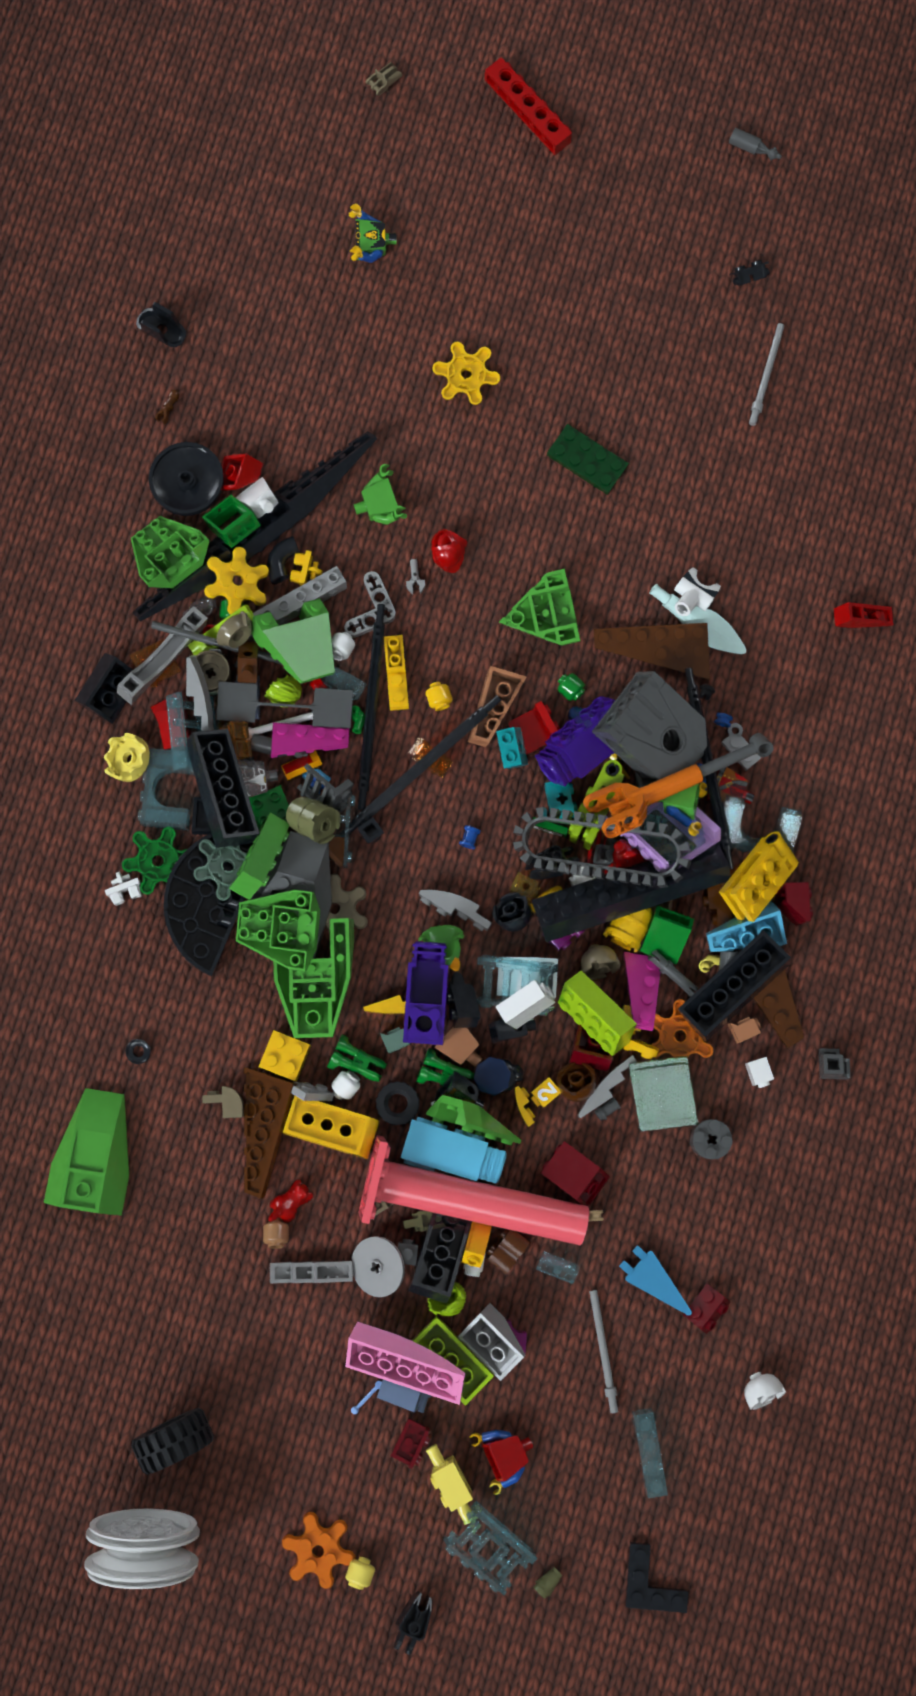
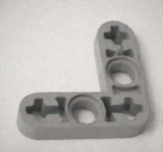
M371 571L364 576V585L375 609L352 618L345 623V632L349 633L352 638L359 637L374 629V625L368 626L365 624V619L373 617L376 620L378 604H384L385 610L388 612L392 611L390 613L391 617L387 618L386 615L384 616L383 623L385 625L394 621L396 617L395 608L379 574ZM370 577L376 579L375 584L377 588L375 590L372 583L369 582ZM377 593L385 595V599L381 602L376 601L374 597ZM360 620H362V625L365 629H361V626H359ZM350 625H353L354 627L359 626L356 628V632L354 633L352 630L348 631L350 629Z

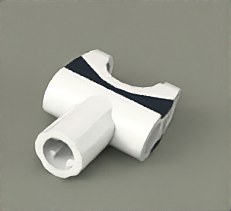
M694 567L686 572L674 589V591L682 595L675 604L676 612L681 616H688L695 606L706 611L721 587L718 583L711 586L701 584L697 579L698 570Z

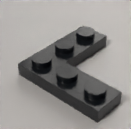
M630 1542L626 1608L687 1613L688 1590L648 1586L651 1545Z

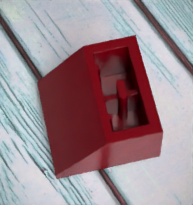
M809 882L784 883L775 894L776 906L795 926L810 922L813 917V909L810 907L812 891L809 887Z

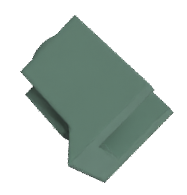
M398 1027L387 1032L388 1035L380 1033L389 1054L410 1045V1043L403 1042L404 1029Z

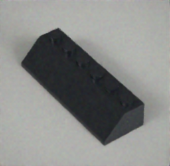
M763 930L681 1005L678 1010L698 1035L707 1042L791 964V957Z

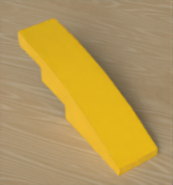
M401 995L363 1008L365 1012L405 1014L406 1001L403 1002Z

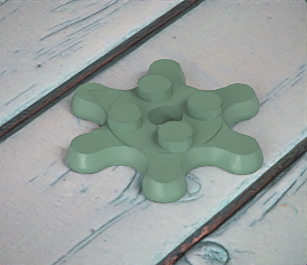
M204 839L199 843V850L207 856V864L197 867L193 875L198 881L214 880L217 883V898L225 901L231 895L229 887L238 875L236 874L246 859L247 853L243 852L239 845L216 848L210 840ZM223 863H231L233 870H224Z

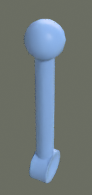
M376 1381L375 1387L357 1406L351 1408L353 1414H357L359 1408L377 1389H380L382 1381Z

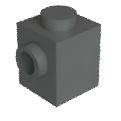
M403 1239V1242L398 1243V1249L401 1252L404 1264L416 1266L419 1244H415V1240Z

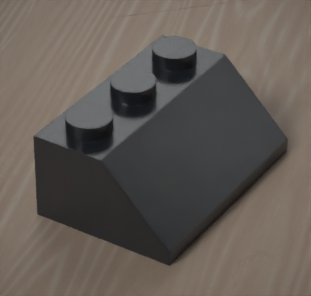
M104 653L74 701L113 724L127 702L117 694V686L133 669L117 657Z

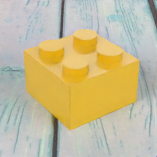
M273 1030L258 1067L297 1082L311 1045Z

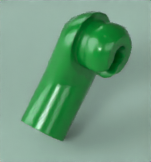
M354 705L351 711V718L354 721L352 732L361 734L365 715L359 706Z

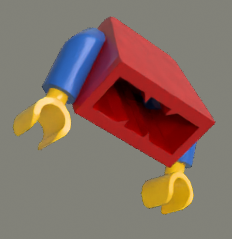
M492 1430L483 1432L482 1435L473 1433L470 1438L476 1436L478 1443H473L472 1446L476 1447L482 1441L484 1442L482 1448L496 1478L491 1481L489 1487L497 1485L499 1488L493 1494L498 1495L502 1487L507 1488L519 1481L525 1470V1465L529 1462L525 1452L531 1450L533 1444L528 1437L520 1441L518 1435H511L509 1431Z

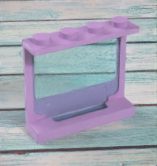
M656 802L647 807V817L644 821L643 831H647V821L655 822L658 825L655 831L659 833V823L667 824L670 827L667 833L669 836L672 835L675 829L680 831L684 837L677 843L681 845L688 842L692 851L682 853V859L692 860L721 840V828L698 807L695 820H692V822L698 821L702 827L698 830L699 834L696 836H691L688 833L689 827H685L676 819L664 813L663 802ZM632 833L620 835L624 836L633 848L638 849L645 860H649L658 872L664 873L674 866L677 859V850L674 843L669 839Z

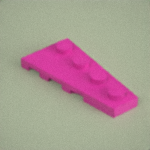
M273 722L271 758L282 754L291 756L297 752L305 751L306 753H313L314 750L320 749L328 751L348 748L349 728Z
M624 952L623 960L625 961L631 1017L637 1023L635 1028L653 1031L660 980L659 968L648 960L647 955Z

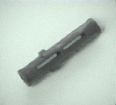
M657 950L652 952L655 957L648 956V960L655 964L662 974H666L689 996L695 994L692 990L695 992L698 990L696 985L673 966V962L667 961Z

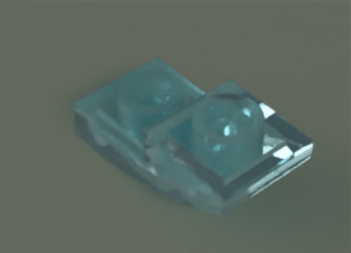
M334 667L335 673L333 675L326 676L322 682L332 689L353 690L352 699L355 701L359 700L367 685L355 676Z

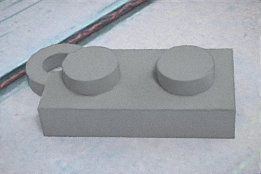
M738 723L731 724V727L727 730L729 736L721 742L729 753L749 744L741 736L743 728ZM732 728H737L739 732L734 734ZM754 754L738 763L747 771L761 757L758 754Z

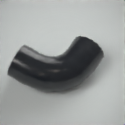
M293 536L277 543L269 553L267 567L269 568L268 576L272 584L282 583L289 578L285 563L290 557L295 556V553H300Z

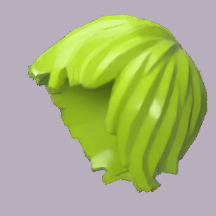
M292 675L277 678V681L273 682L267 689L264 697L272 703L295 704L302 693L301 684Z
M455 1282L451 1297L447 1303L428 1298L429 1311L444 1317L459 1314L466 1303V1292L462 1285Z

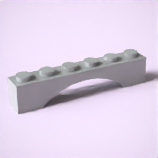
M193 606L181 618L176 627L200 634L206 627L208 618ZM169 634L142 664L132 670L118 684L117 694L132 705L193 640Z

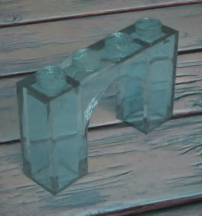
M150 748L147 772L143 773L145 787L144 791H141L140 794L142 809L138 811V821L145 827H172L175 830L188 831L191 814L189 809L161 805L156 799L155 789L159 780L167 774L194 775L189 754L184 751Z
M725 795L723 809L731 846L741 852L752 851L761 838L747 836L740 827L745 800ZM782 807L774 832H780L793 852L802 821V813L799 810Z

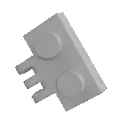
M293 1082L297 1085L293 1086L291 1093L303 1101H332L334 1093L328 1091L324 1085L316 1084V1086H313L308 1082Z

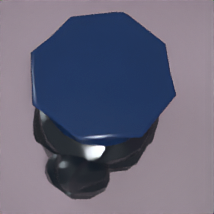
M489 1057L476 1066L474 1081L480 1092L496 1096L499 1093L512 1090L517 1082H521L524 1071L518 1064L512 1065L509 1060Z

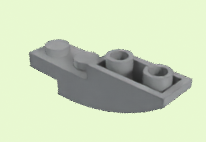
M420 890L419 892L420 901L428 906L434 905L437 907L436 911L445 917L446 915L452 916L454 911H457L456 915L465 921L468 918L474 922L473 926L480 931H483V929L488 931L492 925L490 921L477 913L480 906L469 899L438 890Z

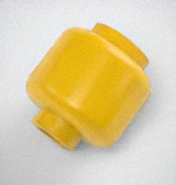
M440 682L430 684V688L425 693L429 707L435 709V711L449 708V704L453 700L449 686Z

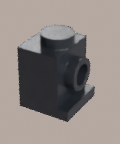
M371 818L357 828L367 844L377 842L381 839V835L384 834L374 818Z

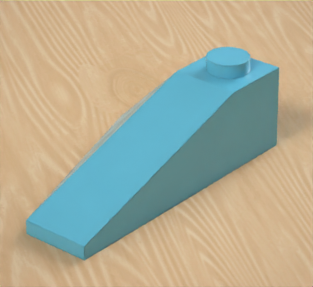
M772 901L767 904L754 922L748 921L746 917L744 920H737L735 917L706 933L711 952L744 949L763 930L779 946L787 944L781 911Z

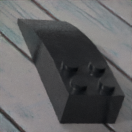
M436 1213L431 1214L409 1286V1292L443 1303L448 1302L472 1221L457 1218V1221L452 1222L454 1217ZM436 1216L442 1217V1220L440 1222H436L435 1218ZM444 1223V1225L446 1226L443 1228L433 1229V1225Z

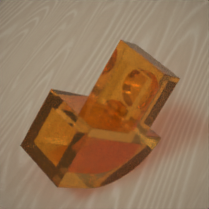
M418 737L408 753L417 763L433 748L424 739ZM443 754L426 770L443 778L453 762Z

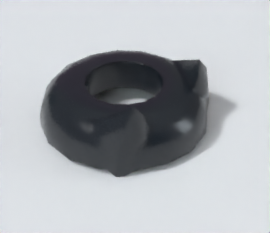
M133 1039L126 1047V1056L130 1062L142 1064L149 1059L152 1048L144 1040ZM136 1046H141L144 1049L143 1056L135 1055L134 1048Z

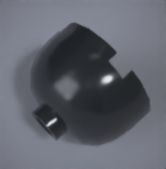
M517 892L502 896L499 899L501 902L497 906L494 905L493 918L504 930L511 932L520 931L531 920V905L524 895L522 896Z

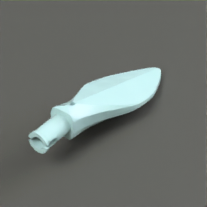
M658 584L652 587L649 594L663 603L662 606L674 614L682 624L707 623L709 647L734 654L746 653L742 640L732 626L718 613L710 609L704 611L695 606L688 616H681L675 609V604L680 598L674 594L667 593Z

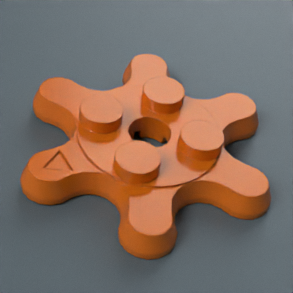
M678 999L673 1003V1014L671 1017L663 1018L655 1014L654 1029L658 1031L659 1039L651 1044L659 1049L657 1057L664 1053L671 1054L674 1058V1069L680 1073L687 1070L688 1057L691 1054L697 1053L704 1058H708L713 1054V1047L703 1041L679 1012L678 1008L685 1003L682 999ZM678 1030L685 1033V1039L681 1042L677 1041L674 1036Z
M307 1512L303 1517L305 1532L298 1537L288 1534L282 1539V1547L295 1552L297 1555V1563L290 1569L289 1574L292 1580L300 1581L307 1573H315L318 1576L320 1586L324 1589H329L334 1583L333 1567L337 1564L349 1566L351 1560L355 1559L353 1551L343 1549L339 1542L340 1537L347 1531V1523L339 1519L331 1527L324 1528L319 1524L317 1514ZM317 1545L324 1549V1554L320 1557L312 1552L313 1548Z

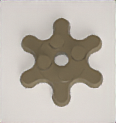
M334 873L331 874L332 904L340 905V911L337 914L329 912L325 927L329 931V940L330 919H354V927L357 929H364L368 924L367 918L356 911L357 903L366 897V890L358 886L352 891H344L341 887L340 876Z

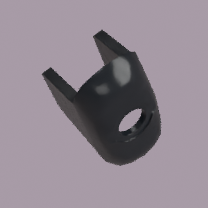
M154 302L153 308H146L140 313L136 321V325L140 330L170 347H178L184 342L186 330L169 309ZM158 326H166L167 332L163 334L162 331L158 329Z

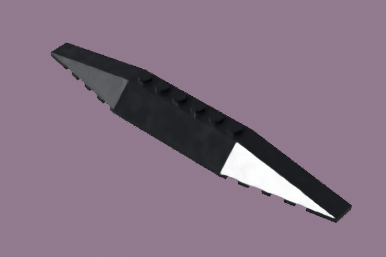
M367 431L348 443L349 446L343 451L339 449L334 452V457L326 462L324 460L318 463L319 467L311 472L309 470L301 473L302 477L295 482L293 480L287 482L273 493L279 502L273 511L257 519L261 526L233 548H230L217 536L209 542L204 563L200 568L174 588H158L156 595L152 598L148 597L132 613L139 621H142L199 592L207 585L215 583L217 579L216 574L207 566V561L210 557L215 556L222 562H230L233 557V550L240 546L246 550V563H248L251 557L262 552L269 543L276 541L282 533L292 529L295 523L306 518L377 440V437Z

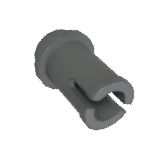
M612 1098L603 1106H598L594 1112L599 1120L602 1121L603 1119L607 1120L610 1114L621 1107L615 1098Z

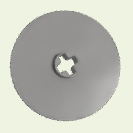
M379 1236L369 1237L361 1241L353 1252V1276L364 1292L374 1297H385L394 1293L401 1286L405 1274L404 1260L399 1249L390 1240Z

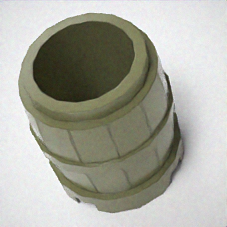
M299 797L290 803L286 811V820L289 827L300 835L309 837L312 841L319 844L331 841L335 837L333 834L335 829L339 830L341 817L338 810L324 805L319 800Z

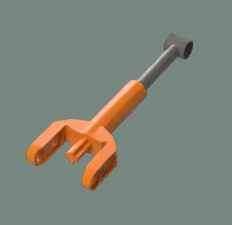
M756 733L752 735L748 745L699 767L693 764L641 788L628 783H613L587 795L583 800V805L587 811L593 813L609 808L612 817L607 818L602 824V831L606 837L614 838L641 826L647 817V807L701 783L703 782V777L754 754H758L760 757H767L773 752V744L762 733ZM610 792H615L613 798L606 799ZM592 800H597L595 806L589 807V803ZM633 816V820L626 824V818ZM615 824V828L612 831H606L608 826Z

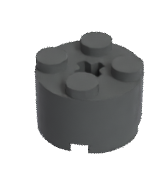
M713 1119L697 1123L690 1135L692 1150L698 1156L705 1159L713 1160L725 1156L733 1143L729 1128L721 1121ZM708 1135L715 1137L713 1139L714 1143H707Z

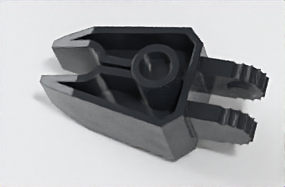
M553 845L536 854L542 857L579 862L578 856L568 859L565 857L574 852L572 846L561 849L560 846ZM533 858L530 865L526 864L525 870L534 869L531 871L529 878L536 880L559 877L564 874L558 871L551 872L546 870L547 861H545V871L537 870L534 868L536 858Z
M419 1591L409 1599L395 1623L399 1632L394 1648L399 1650L405 1635L410 1637L405 1648V1653L408 1655L412 1653L417 1640L425 1639L431 1615L432 1599L430 1596L427 1595L422 1606L418 1608L422 1593Z

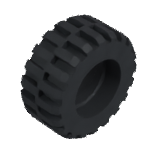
M195 1408L141 1434L132 1441L131 1447L142 1472L148 1475L171 1466L213 1442L214 1434L204 1411L200 1408Z

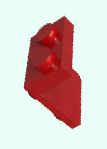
M542 701L536 703L534 709L509 722V728H521L526 755L547 745L545 741L550 738V735L560 730L556 721L553 722L550 717L552 713L548 705H544Z

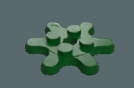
M165 827L160 838L157 840L149 839L142 831H137L133 834V842L138 846L139 852L133 858L124 859L122 869L126 872L138 871L142 874L143 881L140 884V891L145 895L151 894L158 882L164 881L167 883L174 865L187 850L179 851L174 848L173 840L176 832L172 827ZM155 856H161L164 859L161 866H155L152 863Z

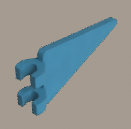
M637 1245L632 1252L641 1259L634 1268L625 1260L619 1265L628 1274L625 1280L684 1314L691 1315L692 1311L652 1251L646 1254Z

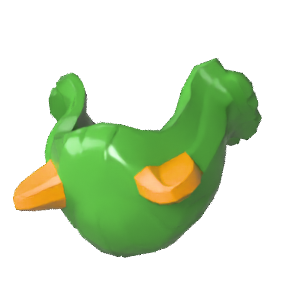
M438 925L430 927L423 932L418 941L445 943L447 949H445V953H447V956H445L446 965H449V968L455 972L459 971L461 950L459 939L464 938L463 931L459 927L452 925Z

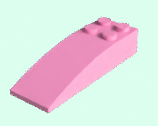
M360 1322L356 1323L349 1336L345 1367L460 1405L465 1372L435 1352L414 1341Z

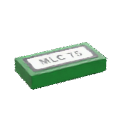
M548 821L540 822L533 827L566 838L568 832L567 827Z

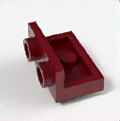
M706 1284L689 1306L692 1314H683V1316L707 1334L715 1328L719 1317L727 1312L730 1301L709 1284Z
M408 1417L391 1453V1457L409 1465L408 1467L411 1469L414 1464L418 1466L423 1456L420 1451L423 1445L427 1447L432 1436L429 1434L430 1428Z

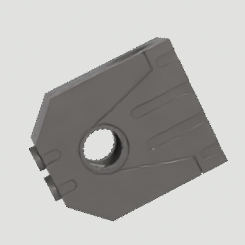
M655 671L636 672L632 680L592 730V733L642 778L659 780L695 764L704 755L703 751L707 747L705 718ZM664 735L666 736L665 745H663Z

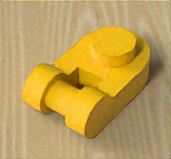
M630 1039L629 1044L623 1048L627 1051H638L642 1057L650 1060L653 1057H657L659 1052L657 1047L638 1039Z

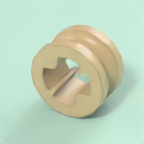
M603 1210L589 1211V1221L604 1220L601 1217Z

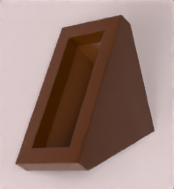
M334 837L329 841V856L340 867L344 865L345 837Z

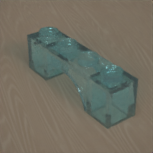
M651 1408L632 1411L645 1494L648 1499L666 1496L668 1492L654 1412Z

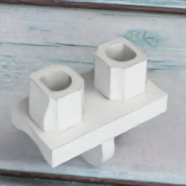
M120 871L116 873L117 878L111 880V884L114 887L105 890L106 896L111 898L115 906L125 902L122 895L124 892L129 891L131 899L142 896L140 891L141 880L135 878L127 881L131 879L130 875L122 876Z

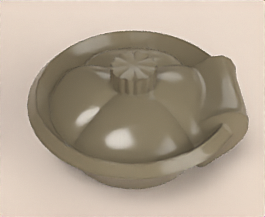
M244 611L227 619L219 628L216 640L220 646L237 648L247 641L252 633V621Z

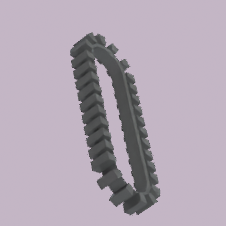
M539 807L536 808L538 818L533 819L531 814L526 812L521 817L528 823L525 829L515 825L513 831L514 834L522 836V841L513 842L514 849L517 852L524 849L527 851L520 859L527 865H530L533 858H536L534 868L537 870L545 871V861H547L546 870L551 872L558 871L564 874L571 873L572 875H583L593 878L594 868L596 869L594 877L597 879L605 880V870H608L606 879L610 881H617V872H620L618 877L620 882L629 883V874H632L630 880L632 884L641 885V876H645L642 884L653 887L654 877L658 878L657 886L663 888L668 887L665 877L672 875L674 881L678 883L683 878L676 872L681 865L689 869L691 865L689 859H682V853L692 852L690 844L688 842L681 845L677 843L684 835L677 829L674 830L671 836L667 835L670 827L659 823V833L655 832L658 825L655 822L648 821L647 831H643L645 826L643 822L641 826L626 832L666 838L674 843L677 850L676 862L670 870L659 874L535 855L529 848V832L540 822L548 821L602 829V824L608 818L606 815H598V824H595L597 819L595 814L586 813V822H583L585 814L582 812L574 811L573 813L570 810L562 809L560 811L556 808H550V817H547V809ZM626 818L625 823H630L632 820ZM615 824L608 826L607 830L612 831L615 828Z

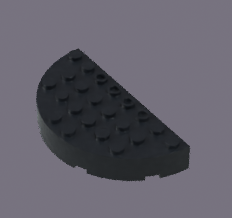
M212 833L189 847L174 865L164 893V916L169 935L180 954L196 969L212 977L238 916L239 902H243L245 897L231 890V895L227 900H219L216 896L217 883L214 880L198 881L193 875L194 870L207 864V856L199 850V843L207 839L215 845ZM254 843L239 845L243 852L247 853ZM223 863L224 870H233L231 863Z

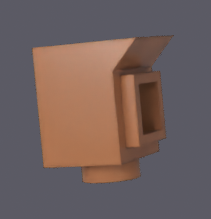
M747 1017L735 1024H727L737 1044L761 1033L759 1030L761 1025L757 1018L750 1019V1017Z

